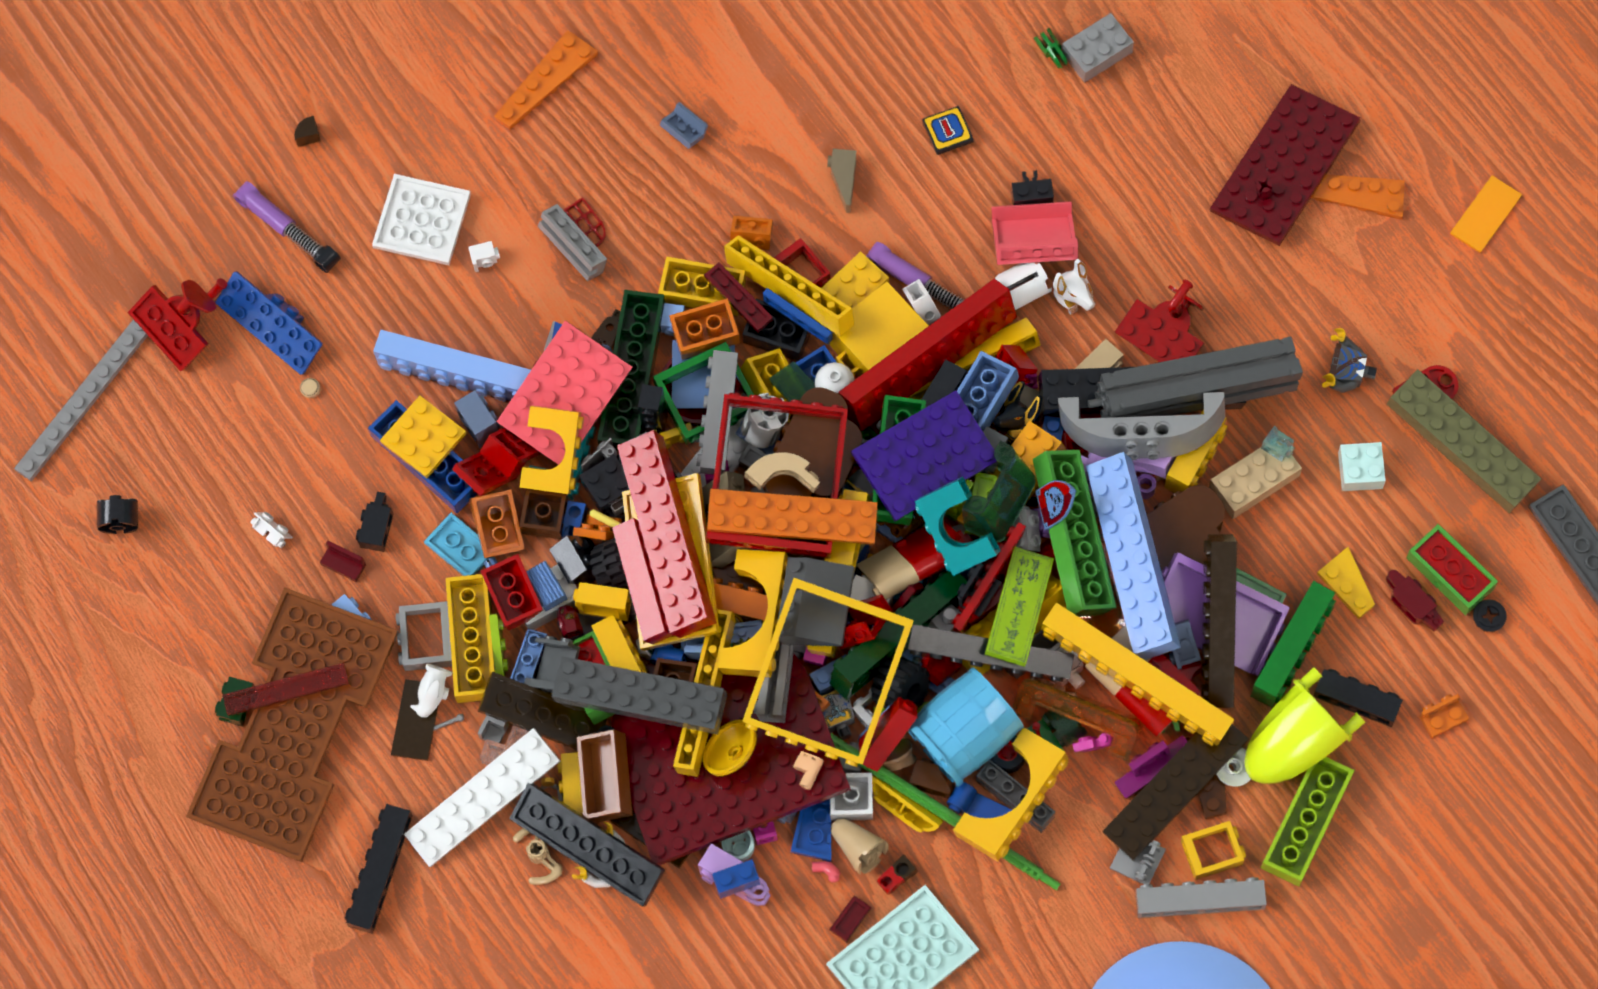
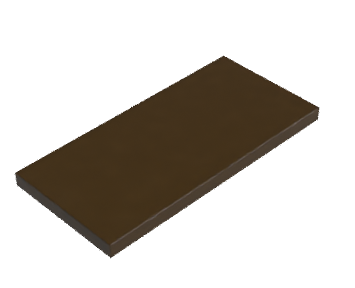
M405 679L391 756L428 761L438 706L426 718L420 717L410 707L419 703L417 692L421 681Z

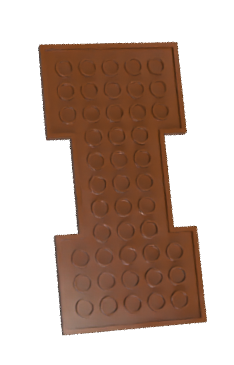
M284 587L252 661L253 665L270 671L238 747L222 740L218 741L186 817L302 862L334 787L333 783L316 777L347 702L350 701L367 708L399 631Z

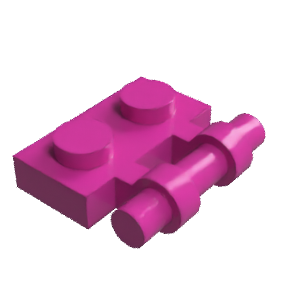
M1102 733L1098 739L1097 736L1082 737L1078 739V743L1073 744L1074 752H1089L1115 745L1118 742V737L1114 733Z

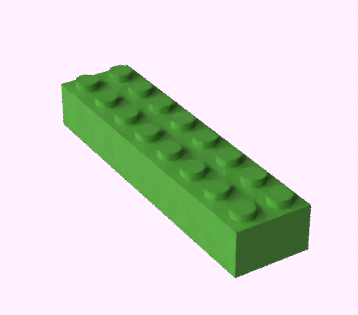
M1080 450L1045 451L1032 459L1039 488L1051 481L1062 480L1069 483L1076 490L1072 504L1073 507H1071L1068 515L1060 523L1049 529L1067 610L1078 617L1104 615L1115 609L1116 603Z

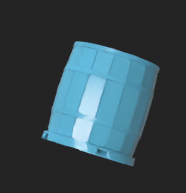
M972 667L964 675L951 682L950 685L923 707L917 714V719L908 729V732L915 741L918 740L923 747L925 746L923 751L938 766L939 770L952 783L955 782L956 787H959L964 783V778L978 770L1024 728V725L999 692L980 672Z

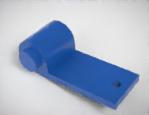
M965 782L959 787L955 786L946 802L949 806L948 808L956 814L967 813L978 818H995L1012 811L977 793L974 787Z

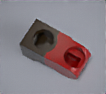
M903 855L876 882L889 895L910 877H913L918 870Z

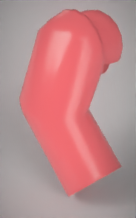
M829 861L812 862V872H825L829 876L828 880L830 882L839 881L841 873L834 864Z

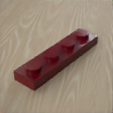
M720 262L704 274V278L725 299L728 298L729 304L758 333L773 321V317Z

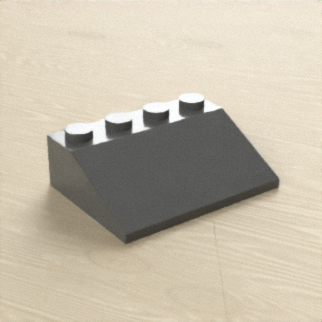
M788 557L779 617L793 578L851 597L855 567L812 558ZM796 589L779 640L784 645L843 646L849 607Z

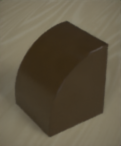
M314 116L303 119L297 125L294 136L298 147L321 141Z

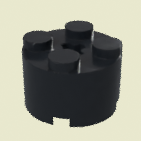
M111 495L108 500H98V531L107 534H116V531L123 530L124 534L136 531L138 529V500L122 499L120 495Z

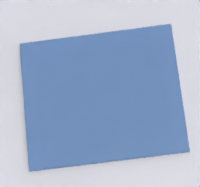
M672 340V367L688 360L681 359L676 340ZM735 345L729 346L731 352H735ZM708 365L672 382V400L677 409L704 408V396L709 395V388H706V378L711 376V369H708Z

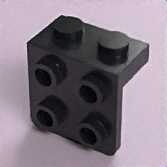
M982 563L972 567L968 574V582L966 584L962 583L957 591L958 604L963 609H965L963 604L969 595L972 597L975 593L974 586L979 578L983 579L987 574L984 572V564ZM995 579L973 615L981 618L1001 586V581Z

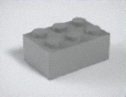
M1112 13L1065 41L1062 44V52L1069 64L1085 83L1133 53L1134 42Z

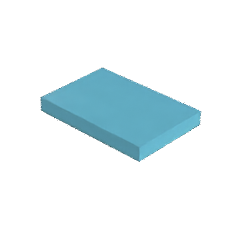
M452 512L424 541L426 546L462 576L476 575L484 567L483 563L486 560L489 561L488 558H484L478 534Z

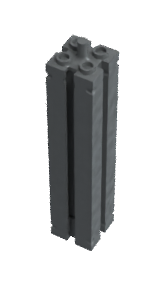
M1290 336L1282 340L1275 339L1114 371V373L1101 374L1100 382L1097 383L1096 399L1088 400L1087 402L1089 408L1103 407L1100 410L1101 418L1178 415L1203 410V393L1224 392L1225 405L1283 394L1286 391H1297L1298 380L1301 379L1303 371L1299 358H1296V349Z

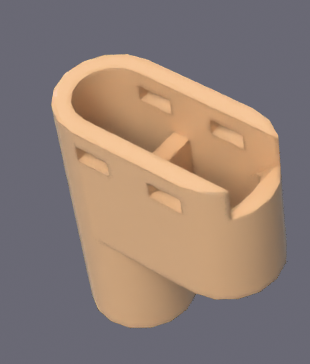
M803 751L798 755L793 767L804 773L799 785L811 790L824 761L817 756Z

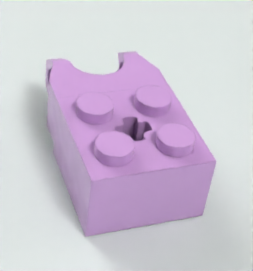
M711 844L699 862L698 867L700 875H702L701 878L705 882L712 884L714 882L712 873L743 862ZM760 877V885L734 894L756 906L766 905L770 898L767 883ZM758 889L764 891L760 895L754 894V892Z

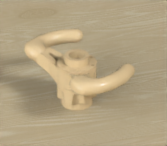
M522 828L514 835L513 841L519 842L530 832ZM535 836V839L526 847L528 857L531 862L546 866L551 870V873L543 877H530L529 883L532 885L548 884L562 875V866L551 858L546 843L542 840L539 841V838Z

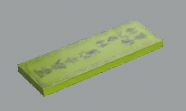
M1014 548L985 655L1025 667L1054 558L1022 548Z

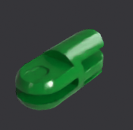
M1048 28L1046 30L1054 43L1050 42L1044 32L1040 33V36L1047 45L1046 49L1037 36L1033 39L1045 57L1051 58L1057 68H1062L1055 55L1058 54L1065 65L1068 63L1067 58L1061 51V43L1052 30Z

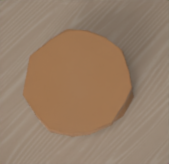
M901 739L882 766L890 771H897L914 764L917 758L912 754L911 740Z

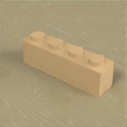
M1105 339L1075 369L1122 367L1124 354Z

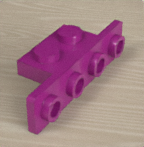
M1180 736L1169 745H1166L1164 741L1156 742L1148 748L1147 752L1132 758L1131 763H1129L1131 771L1115 781L1116 787L1125 799L1130 798L1143 789L1188 742L1184 736Z

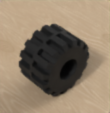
M615 538L594 546L590 554L592 558L590 565L598 585L629 589Z
M894 655L883 662V665L878 668V672L873 678V685L871 686V692L873 693L871 697L876 704L878 703ZM901 656L883 708L886 709L898 697H901L904 700L912 701L918 710V707L923 704L924 698L928 694V687L930 686V680H928L930 674L927 672V669Z

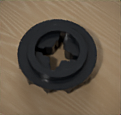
M1495 600L1481 601L1473 611V620L1476 626L1484 632L1489 631L1493 633L1501 629L1506 622V610ZM1487 610L1491 615L1496 616L1493 617L1492 623H1490L1488 618L1483 617L1486 616Z

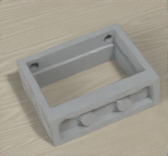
M447 601L399 606V613H396L397 626L400 625L397 641L398 645H401L402 652L398 653L399 665H403L405 671L426 669V664L452 667ZM440 612L443 655L410 659L407 616Z

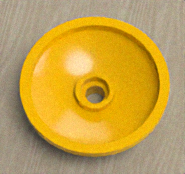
M743 720L728 722L719 728L718 735L713 734L709 739L703 753V764L712 775L725 776L734 773L751 757L756 745V731L746 728V723L742 722Z

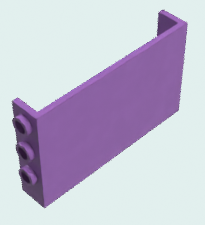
M1174 553L1169 566H1165L1162 570L1174 623L1188 619L1197 648L1202 650V643H1206V639L1202 635V623H1206L1205 615H1203V602H1206L1205 594H1203V581H1207V577H1205L1203 572V564L1180 553ZM1237 581L1235 666L1252 675H1259L1267 663L1265 660L1268 654H1271L1276 646V643H1274L1276 636L1280 635L1284 629L1285 624H1283V621L1290 607Z

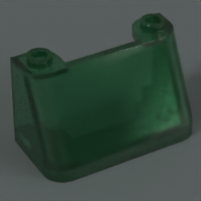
M1002 441L998 443L994 452L995 459L999 462L997 469L1001 473L988 497L971 496L962 508L964 529L980 537L992 532L997 543L1006 539L1008 531L1014 525L1036 483L1035 475L1015 449Z

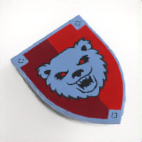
M1051 481L1036 490L1044 530H1048L1064 520L1071 507H1073L1072 504L1076 490L1065 481Z

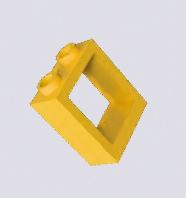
M579 582V588H575L573 601H575V607L578 608L579 614L603 618L614 614L617 620L628 621L632 603L629 589Z
M1230 821L1182 836L1181 843L1195 880L1243 865L1246 853L1244 847L1239 846L1237 828L1232 826ZM1226 831L1235 858L1202 868L1193 841Z

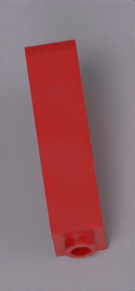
M898 697L879 717L863 762L864 766L878 772L917 719V706L912 701ZM867 731L859 739V753L861 751Z

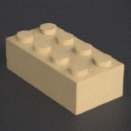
M1277 436L1212 478L1209 488L1218 495L1223 502L1225 510L1234 519L1298 478L1302 468Z

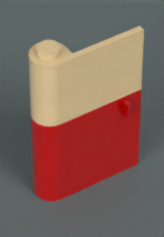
M943 520L947 534L952 539L965 543L963 538ZM925 527L856 564L857 568L873 584L872 592L874 596L882 594L886 600L907 589L909 585L916 584L945 568L944 558L936 550L935 540L932 534H928Z
M1125 625L1112 639L1133 652ZM1163 654L1145 660L1195 694L1199 695L1201 693ZM1089 662V664L1085 665V668L1156 737L1171 724L1172 720L1166 716L1167 713L1162 709L1158 711L1148 704L1150 701L1144 697L1142 699L1137 698L1127 686L1121 687L1113 681L1114 678L1109 674L1106 676L1102 675L1095 669L1096 666Z

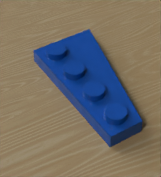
M830 799L800 810L791 853L832 862Z

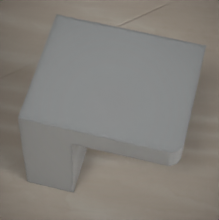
M486 715L477 734L480 739L499 746L509 724Z

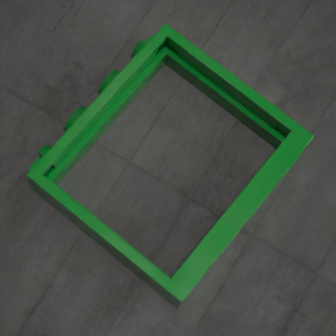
M727 342L653 376L655 386L663 387L666 407L686 445L694 442L698 443L700 434L704 435L705 427L700 425L688 431L665 385L707 366L709 357H713L714 350L731 352ZM737 363L736 377L746 397L754 395ZM738 407L732 410L730 427L737 424L739 419L745 417L748 408Z

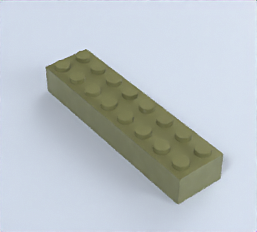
M1418 369L1389 399L1387 405L1509 514L1541 480L1535 472Z

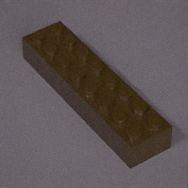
M1208 534V540H1204V553H1206L1207 561L1203 562V572L1205 577H1207V581H1203V594H1205L1206 602H1203V615H1205L1206 623H1202V635H1204L1206 643H1202V656H1204L1205 664H1202L1201 673L1205 684H1201V696L1217 708H1234L1237 541L1233 534Z

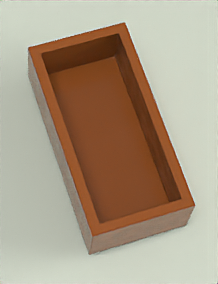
M613 729L577 737L583 816L594 823L633 816L625 733Z

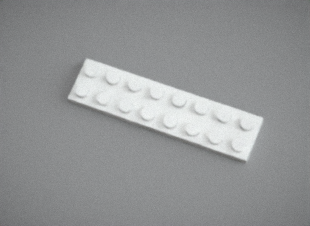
M533 728L404 835L427 865L432 867L519 796L526 788L527 783L532 784L558 764L560 760L537 730Z

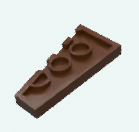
M1193 736L1187 737L1185 739L1189 741ZM1215 775L1198 793L1205 819L1226 814L1225 783Z

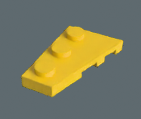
M1349 547L1344 549L1317 572L1322 581L1332 591L1336 592V596L1358 619L1375 606Z

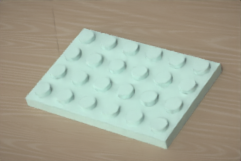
M924 885L826 963V966L845 989H933L979 952V949L928 887Z

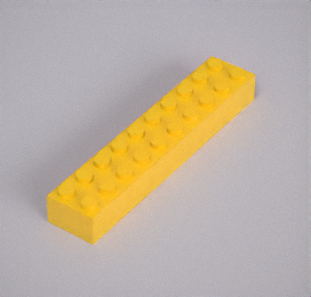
M1057 602L1043 621L1041 630L1046 638L1051 641L1057 640L1061 643L1060 646L1067 652L1071 653V651H1074L1079 655L1078 658L1086 664L1092 663L1096 666L1095 669L1102 675L1106 676L1109 674L1114 678L1113 681L1121 687L1127 686L1137 698L1142 699L1144 697L1150 701L1148 704L1158 711L1162 709L1172 721L1177 722L1179 720L1185 724L1184 728L1192 734L1197 732L1203 736L1202 740L1207 744L1218 746L1234 721L1232 717Z

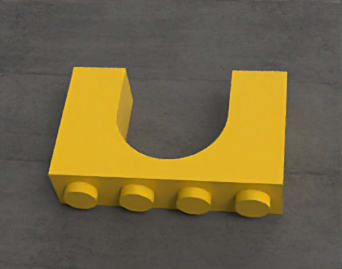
M530 406L527 426L549 429L558 433L565 444V456L562 462L553 469L522 467L520 488L570 494L571 490L575 489L576 478H573L574 470H577L579 458L576 457V449H580L581 437H578L579 429L583 428L584 417H581V412Z

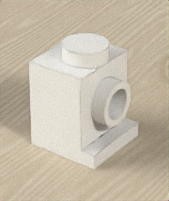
M492 241L468 247L475 272L479 271V267H490L497 263V259H500L498 247L493 248Z

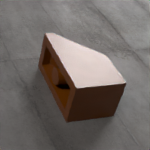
M922 758V760L916 759L909 783L923 792L949 799L951 790L938 766L932 760Z

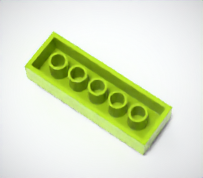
M1328 757L1323 758L1307 770L1267 852L1261 869L1298 887L1300 886L1355 770Z

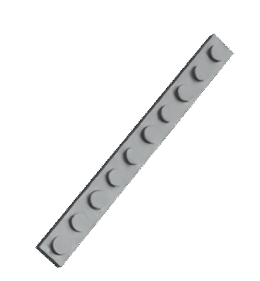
M134 319L15 466L16 472L29 481H33L148 337Z

